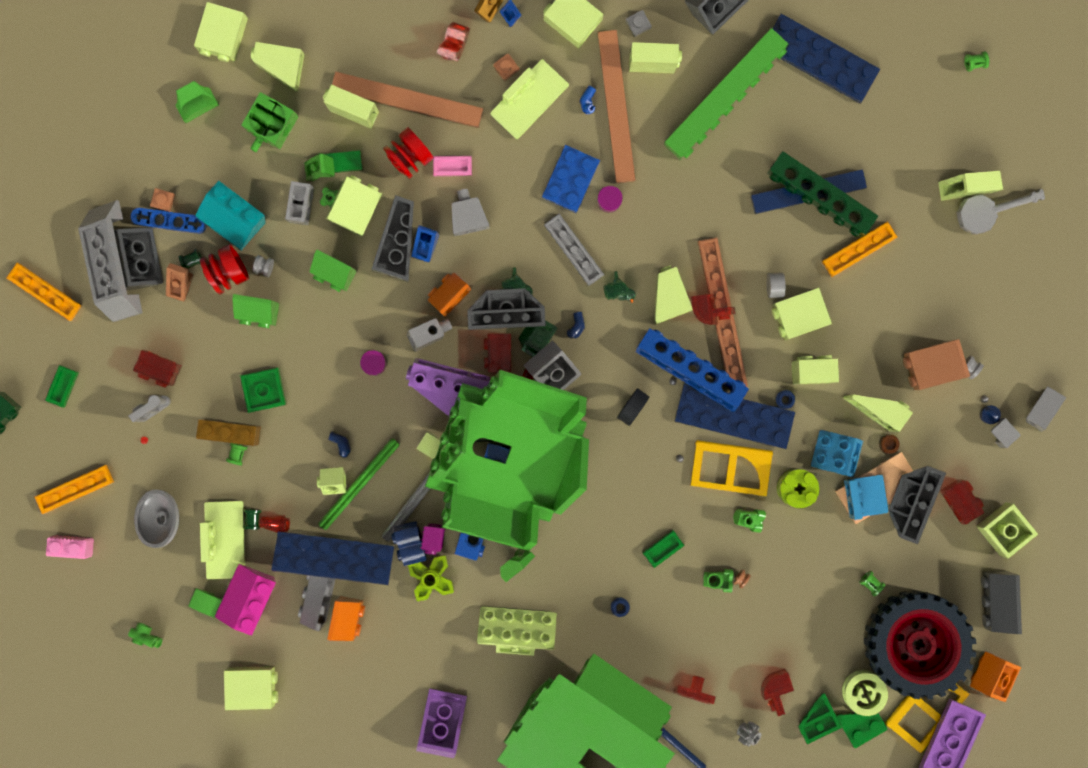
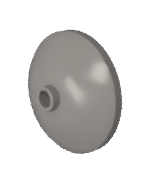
M151 490L145 493L136 506L134 515L135 530L141 542L151 548L166 546L174 538L179 526L177 504L174 498L164 490Z

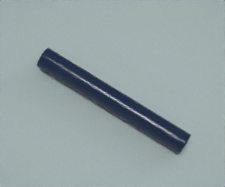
M661 728V736L697 768H706L707 765L665 728Z

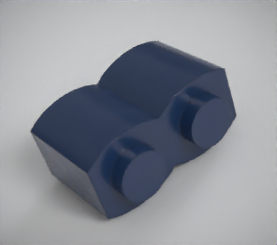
M417 521L394 526V533H391L393 543L397 544L399 550H396L398 560L402 561L404 566L427 561L425 550L421 549L423 541Z

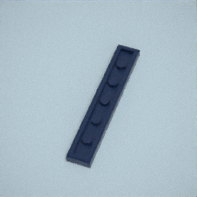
M863 169L824 178L845 193L867 188ZM808 182L801 184L803 189H809ZM785 188L751 195L755 215L805 203L801 200V196L796 193L792 194ZM818 191V199H824L825 194L821 191Z

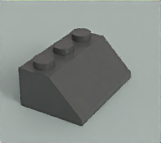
M685 0V3L692 15L713 35L749 0Z
M133 228L115 230L114 234L126 290H136L163 284L153 229Z
M983 571V576L981 577V586L984 588L982 606L985 611V615L982 617L983 626L991 632L1022 634L1020 575L1009 571Z

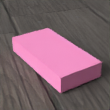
M433 156L434 177L472 176L471 156Z

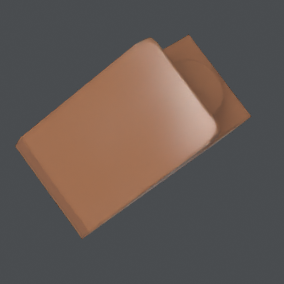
M172 263L167 266L166 296L183 302L186 300L193 279V274L188 272L187 268Z

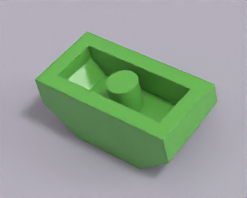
M195 81L176 91L177 103L175 106L185 123L219 106L211 89L203 87Z
M517 549L514 557L500 567L502 579L505 582L509 581L524 569L535 555L530 551Z

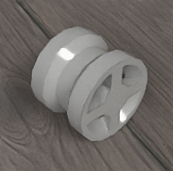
M258 255L254 261L253 273L257 275L261 273L269 278L273 270L274 259H264Z
M970 355L965 360L970 374L968 378L972 380L981 372L984 365L981 362H976L975 358Z

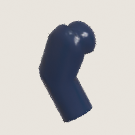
M582 311L573 313L575 324L571 329L567 330V336L570 339L580 337L585 329Z
M332 431L328 440L337 443L341 457L349 456L351 446L348 438Z

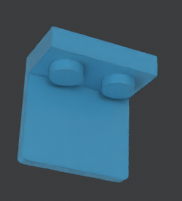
M820 430L811 467L854 478L863 441L854 437Z
M883 475L844 480L849 517L851 519L859 520L863 519L864 516L888 513Z

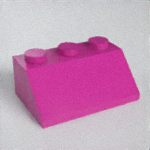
M238 564L215 614V618L237 631L252 636L276 584L275 577Z

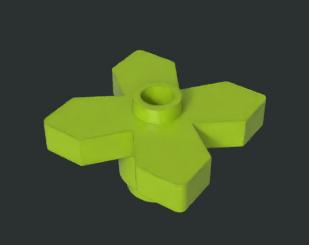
M446 555L434 557L429 568L422 562L408 565L410 576L420 580L419 585L414 590L416 601L427 600L433 589L442 595L454 592L452 580L441 576L448 567ZM428 575H433L435 580L430 581Z

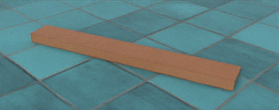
M617 30L598 32L616 184L634 182L635 173Z
M335 72L332 83L336 87L372 102L479 128L483 108L339 72Z
M716 237L698 241L724 371L729 374V377L742 381L748 387L718 239Z

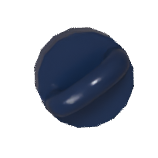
M988 405L981 409L980 418L984 423L995 424L999 422L1001 412L996 406Z

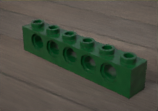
M784 151L778 155L767 172L773 182H780L785 185V189L788 192L796 193L802 197L801 200L806 204L816 206L819 213L825 216L829 215L833 218L834 223L839 226L844 225L849 229V233L855 237L865 236L879 216ZM786 170L793 172V179L786 177ZM802 181H807L809 183L808 190L802 188ZM818 191L825 194V200L818 199ZM834 202L841 205L840 211H836L833 208ZM850 213H854L857 216L856 222L850 220Z

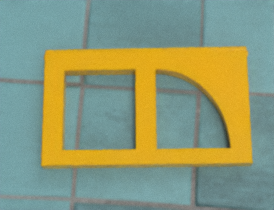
M700 440L695 442L696 447L690 486L767 496L773 451ZM703 451L729 454L725 484L699 481ZM737 456L744 457L752 463L758 474L759 489L733 486Z
M956 683L955 685L958 688L952 692L959 696L955 701L963 703L970 694ZM907 695L887 719L885 725L890 727L918 752L922 753L930 743L941 715L921 698L920 700L913 699ZM914 704L936 721V724L921 742H918L898 725Z

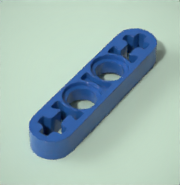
M136 208L131 213L132 222L143 227L201 234L207 228L205 223L195 217V215L145 208ZM142 212V215L150 217V221L147 219L139 221L136 217ZM161 214L164 216V222L157 225L155 217ZM181 217L183 219L181 227L174 226L175 218ZM198 220L202 224L196 230V227L188 225V221L197 223Z

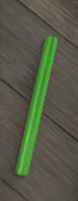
M391 439L347 489L346 493L340 497L321 519L318 525L322 529L326 530L399 447L400 444L395 439Z

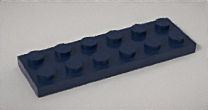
M781 13L772 28L788 43L786 47L787 53L781 60L861 104L880 68Z
M683 384L674 421L787 449L796 412L745 399L742 400L736 411L732 412L695 388Z
M278 532L271 570L274 572L389 586L394 546Z

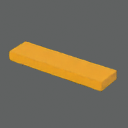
M887 221L824 259L822 263L830 276L833 277L898 237Z
M18 262L7 276L8 280L69 321L73 320L82 307L81 304Z
M104 465L35 496L41 513L45 514L112 484L114 480L107 465Z

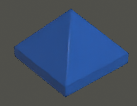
M509 0L499 11L510 27L521 17V13L512 0Z

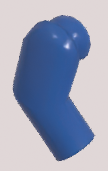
M589 85L579 100L582 111L585 114H592L595 111L591 98L595 94L596 89Z

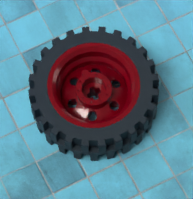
M913 590L910 593L900 592V595L897 597L890 596L887 598V603H880L877 606L879 608L878 612L871 614L869 617L872 619L870 626L866 625L865 631L868 632L867 638H864V644L867 646L865 655L870 660L869 665L871 669L890 688L901 695H908L913 699L920 700V697H924L927 700H931L934 695L946 696L945 691L948 689L955 691L958 688L955 684L959 680L964 682L967 679L964 676L966 670L972 671L974 665L970 664L971 657L976 658V651L972 650V644H976V638L971 636V631L974 630L972 625L966 622V615L960 612L955 604L932 593ZM913 621L918 622L915 629L912 627ZM932 628L937 630L935 635H931L930 631ZM903 634L904 639L898 641L897 635ZM914 641H920V644L914 645ZM937 647L940 648L939 654H935ZM903 653H906L905 660L900 658ZM921 660L926 661V665L923 667L919 665Z

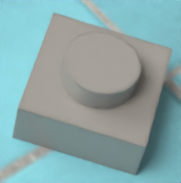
M643 10L626 18V23L634 37L652 27Z

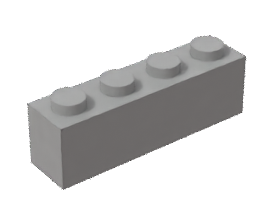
M306 576L309 582L308 587H305L303 590L302 598L305 600L304 605L300 606L298 617L301 618L300 624L320 631L326 625L335 579Z

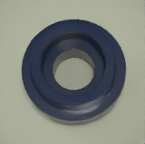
M789 390L780 391L776 396V403L782 409H789L795 404V396ZM784 396L788 397L787 403L782 402Z
M618 597L612 601L611 611L615 616L623 617L628 614L630 605L625 598ZM618 604L624 605L622 610H618L616 606Z

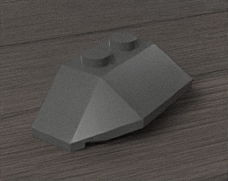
M525 288L486 290L467 310L468 330L546 326L545 306Z
M927 465L902 475L888 510L900 538L918 545L946 472Z

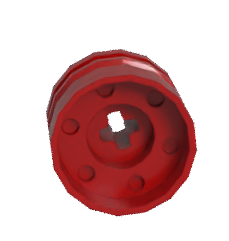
M407 127L398 134L402 144L398 145L392 140L390 143L395 150L392 151L387 145L383 147V150L386 152L388 160L408 179H411L413 175L408 170L410 167L418 173L419 170L415 163L418 161L423 166H426L434 157L417 135Z
M231 244L218 249L220 259H217L212 253L208 255L209 260L206 257L200 259L206 280L219 295L225 292L224 287L227 290L232 288L230 280L236 285L249 280L246 267Z

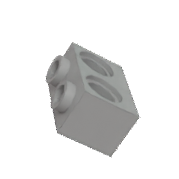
M291 181L285 220L289 223L309 225L314 187L311 184Z

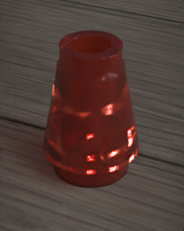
M285 515L262 516L260 528L276 533H287L290 528V519Z

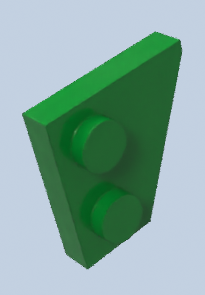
M825 693L819 696L798 725L807 745L842 728Z
M857 713L835 714L854 749L888 730L879 713L871 716H863Z

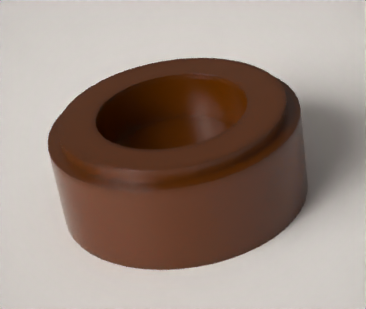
M884 435L879 441L880 449L888 454L895 453L900 446L898 438L894 435Z

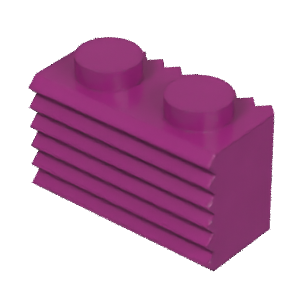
M428 523L424 527L421 549L425 550L426 554L436 555L443 548L445 533L443 525Z

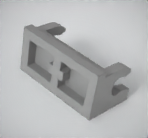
M1047 386L1026 417V422L1041 432L1046 430L1066 397Z

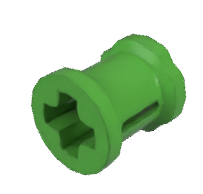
M982 51L981 54L971 56L967 54L964 58L967 72L981 67L983 69L988 68V53Z
M230 443L231 450L229 457L226 458V462L242 466L243 454L248 447Z
M868 571L860 579L859 583L865 585L871 591L872 596H876L884 589L886 584L873 576L874 573L872 571Z

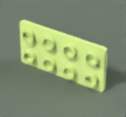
M541 59L532 70L528 68L502 95L503 100L490 114L518 140L569 87V84Z
M205 502V522L200 523L201 562H206V578L230 579L233 577L238 564L245 565L244 502Z
M482 606L480 607L477 643L496 645V653L534 656L535 649L554 650L557 613Z

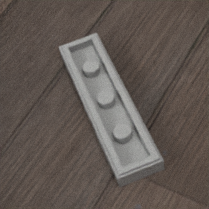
M560 214L544 224L588 286L604 276V273Z

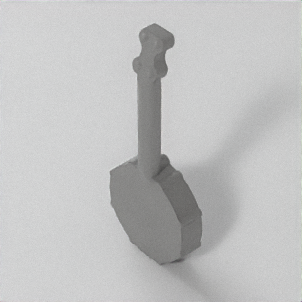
M1039 189L1037 193L1031 192L1030 195L995 205L994 201L982 194L963 199L956 212L960 228L971 234L984 233L991 230L998 218V212L1030 202L1037 203L1038 199L1044 200L1045 195L1043 189Z

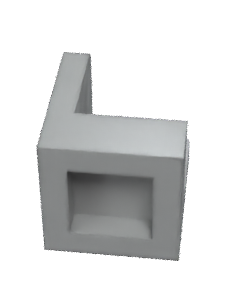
M1000 418L998 424L991 430V433L998 439L995 443L1000 448H1008L1021 436L1006 418Z

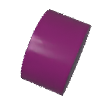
M606 186L600 190L597 203L602 211L612 213L620 208L623 196L617 187Z
M370 350L363 354L360 365L366 374L377 376L385 371L387 360L381 352Z

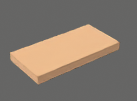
M899 452L857 478L883 475L887 505H889L893 500L902 475L913 470L903 453ZM844 485L835 492L849 514ZM864 516L863 519L852 520L854 524H858L869 516Z

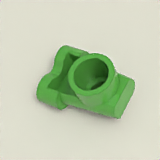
M737 509L734 512L733 520L736 525L750 528L751 532L760 533L762 531V523L766 518L764 510L746 511L744 509Z
M724 569L721 572H704L703 586L712 589H722L723 592L732 593L733 569ZM711 576L716 577V580L713 583L709 581V578Z
M139 622L128 633V636L133 638L131 642L141 646L144 644L151 648H159L163 641L162 638L150 634L152 627Z

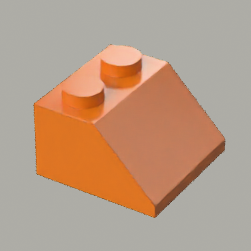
M455 273L452 275L447 274L441 281L443 284L438 289L435 287L428 294L430 297L428 301L444 317L471 291L470 286Z
M340 596L335 601L327 640L354 641L356 636H360L362 625H359L360 617L364 616L365 612L363 600Z
M985 651L984 655L979 659L977 671L971 677L970 687L992 698L1006 702L1021 667Z

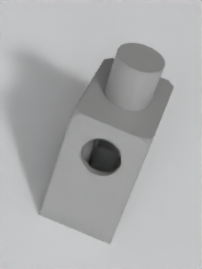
M468 189L457 191L459 201L452 203L454 236L490 229L478 197L470 199Z
M435 318L408 330L407 337L414 352H417L443 339L444 333L451 330L452 326L448 319L438 323ZM428 330H434L435 334L431 335Z

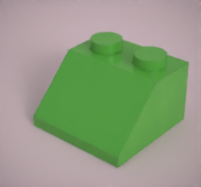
M316 250L310 268V273L314 275L313 279L321 283L324 281L331 283L330 288L338 292L341 289L347 291L357 272L352 267L319 250Z
M233 294L234 319L240 320L239 324L251 326V322L258 323V327L270 329V325L276 326L279 303L268 299Z

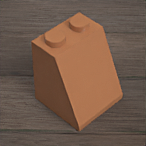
M959 339L904 354L903 364L909 371V384L914 390H922L970 377Z

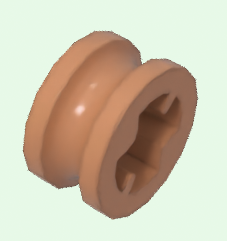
M742 569L735 577L733 583L735 585L739 584V588L742 589L749 581L751 575L749 573L745 574V570Z

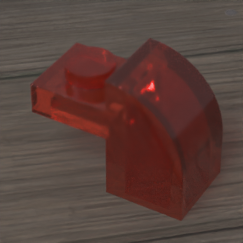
M452 22L447 28L444 41L438 47L437 54L446 60L458 62L466 45L470 28Z
M714 294L691 296L694 315L704 324L718 325L717 317H719V320L730 319V315L736 314L735 307L716 309Z
M782 669L765 677L761 685V696L764 700H768L771 712L775 711L777 716L785 715L780 695L792 692L794 688L788 671Z

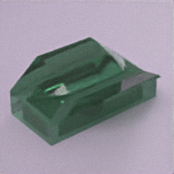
M546 321V326L525 327L518 338L522 345L521 350L534 357L549 344L558 328Z

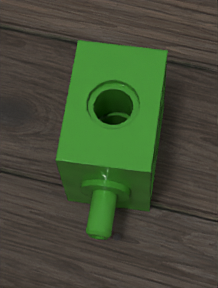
M260 92L241 124L246 131L256 137L250 149L257 152L262 142L281 149L297 121L298 115L292 109Z

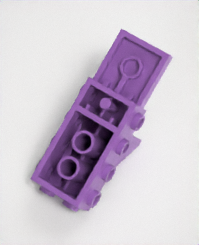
M415 358L413 366L409 365L406 380H409L408 386H412L449 416L462 383L483 389L484 386L487 387L490 377Z

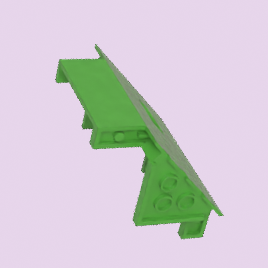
M499 370L495 376H492L487 387L484 386L483 389L462 383L455 404L450 410V418L445 431L441 435L440 445L435 458L431 462V470L425 487L445 492L443 497L445 508L441 514V519H443L442 527L530 551L537 544L539 519L549 522L553 513L561 515L587 490L589 439L583 436L587 422L581 420L586 415L587 398ZM479 438H487L510 445L511 448L506 462L502 463L476 455L472 449L474 442Z
M593 653L586 660L574 683L558 674L554 680L549 677L530 695L503 741L506 747L497 761L507 768H586L579 762L590 748L612 763L616 768H666V765L675 753L657 740L662 735V726L671 717L669 712L672 707Z

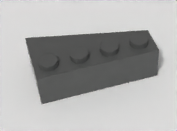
M395 195L372 271L405 282L409 281L414 201Z

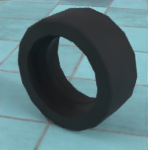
M637 388L617 418L630 426L650 396Z

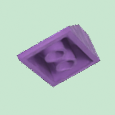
M429 689L416 751L449 758L455 757L467 696Z

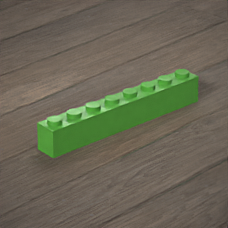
M771 28L664 142V145L678 159L681 160L683 157L687 159L694 151L692 147L696 143L700 145L707 138L706 133L708 130L711 129L713 131L721 123L719 119L723 115L727 116L734 109L732 105L736 101L741 102L747 95L745 91L750 86L754 88L761 80L758 77L763 72L767 74L774 66L772 62L776 58L780 60L787 53L786 47L788 43Z

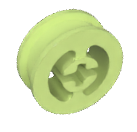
M858 670L848 675L844 680L842 696L845 703L855 713L871 716L879 713L885 707L888 700V690L886 684L876 674L868 670ZM862 680L873 681L872 685L862 682V686L867 690V697L873 702L865 706L858 705V701L868 703V701L862 695L864 692L857 683Z

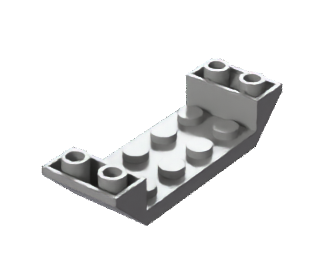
M119 200L89 210L78 228L94 304L112 322L143 313L139 294L127 295L112 224L123 219Z

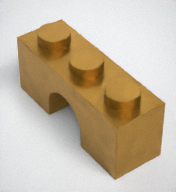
M199 419L196 439L257 446L259 445L261 426Z

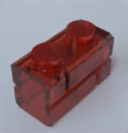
M488 334V338H484V350H488V357H484V369H488V373H498L499 370L511 373V334Z
M142 350L133 371L139 373V378L149 381V378L156 380V385L166 388L167 385L173 386L182 365L150 351Z
M963 479L954 481L940 490L960 524L966 525L985 512L982 509L984 507L982 501L978 497L975 498L971 492L974 490L972 485Z

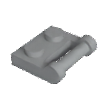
M152 395L149 397L147 404L136 406L132 409L133 413L128 416L132 422H145L168 407L171 400L168 396L159 397Z

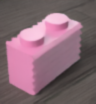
M51 536L47 539L46 556L87 559L93 555L94 539L77 536Z

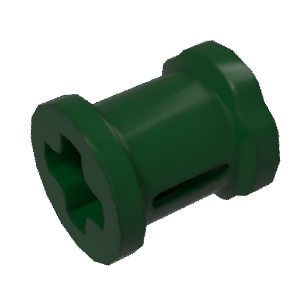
M194 249V252L183 256L181 254L178 256L181 266L188 270L190 267L200 264V259L202 258L198 249Z
M244 509L246 515L243 529L259 530V514L262 510Z

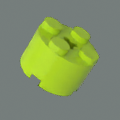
M789 469L777 481V494L785 504L795 508H805L816 502L819 495V483L814 474L809 471ZM801 486L799 491L794 490V487Z

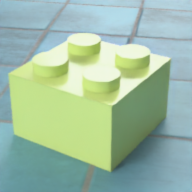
M832 355L818 356L814 360L813 356L797 357V361H792V384L839 382L838 359H832Z
M1006 502L976 526L999 556L1007 559L1038 535L1017 507Z

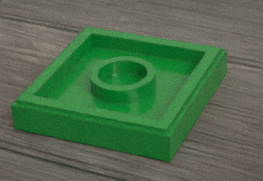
M279 368L240 375L248 413L286 405Z

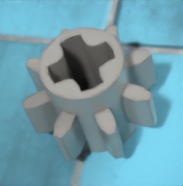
M750 721L748 724L742 723L737 730V735L740 736L738 741L748 747L751 744L753 746L756 745L761 738V733L758 731L760 727Z

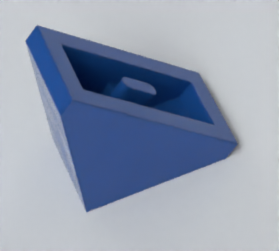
M419 225L411 257L430 263L439 238L438 232Z

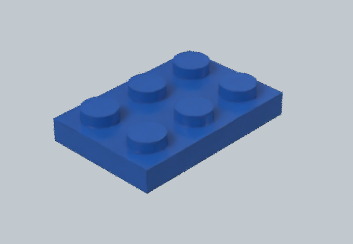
M565 145L542 198L577 213L600 160Z

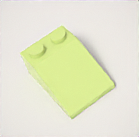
M845 395L843 397L844 400L889 432H900L913 414L909 410L910 407L902 401L897 402L860 395Z

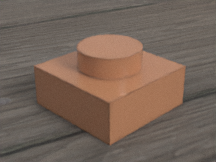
M506 54L493 64V67L504 82L520 70L509 54Z
M155 188L150 207L171 212L175 194Z

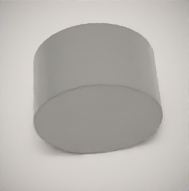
M784 273L767 274L768 298H783L785 296Z

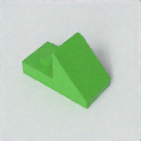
M318 154L304 162L306 181H315L320 177L335 176L332 157Z

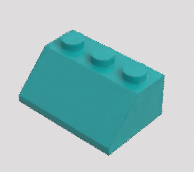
M220 181L205 195L195 217L240 251L243 250L266 223L263 213Z

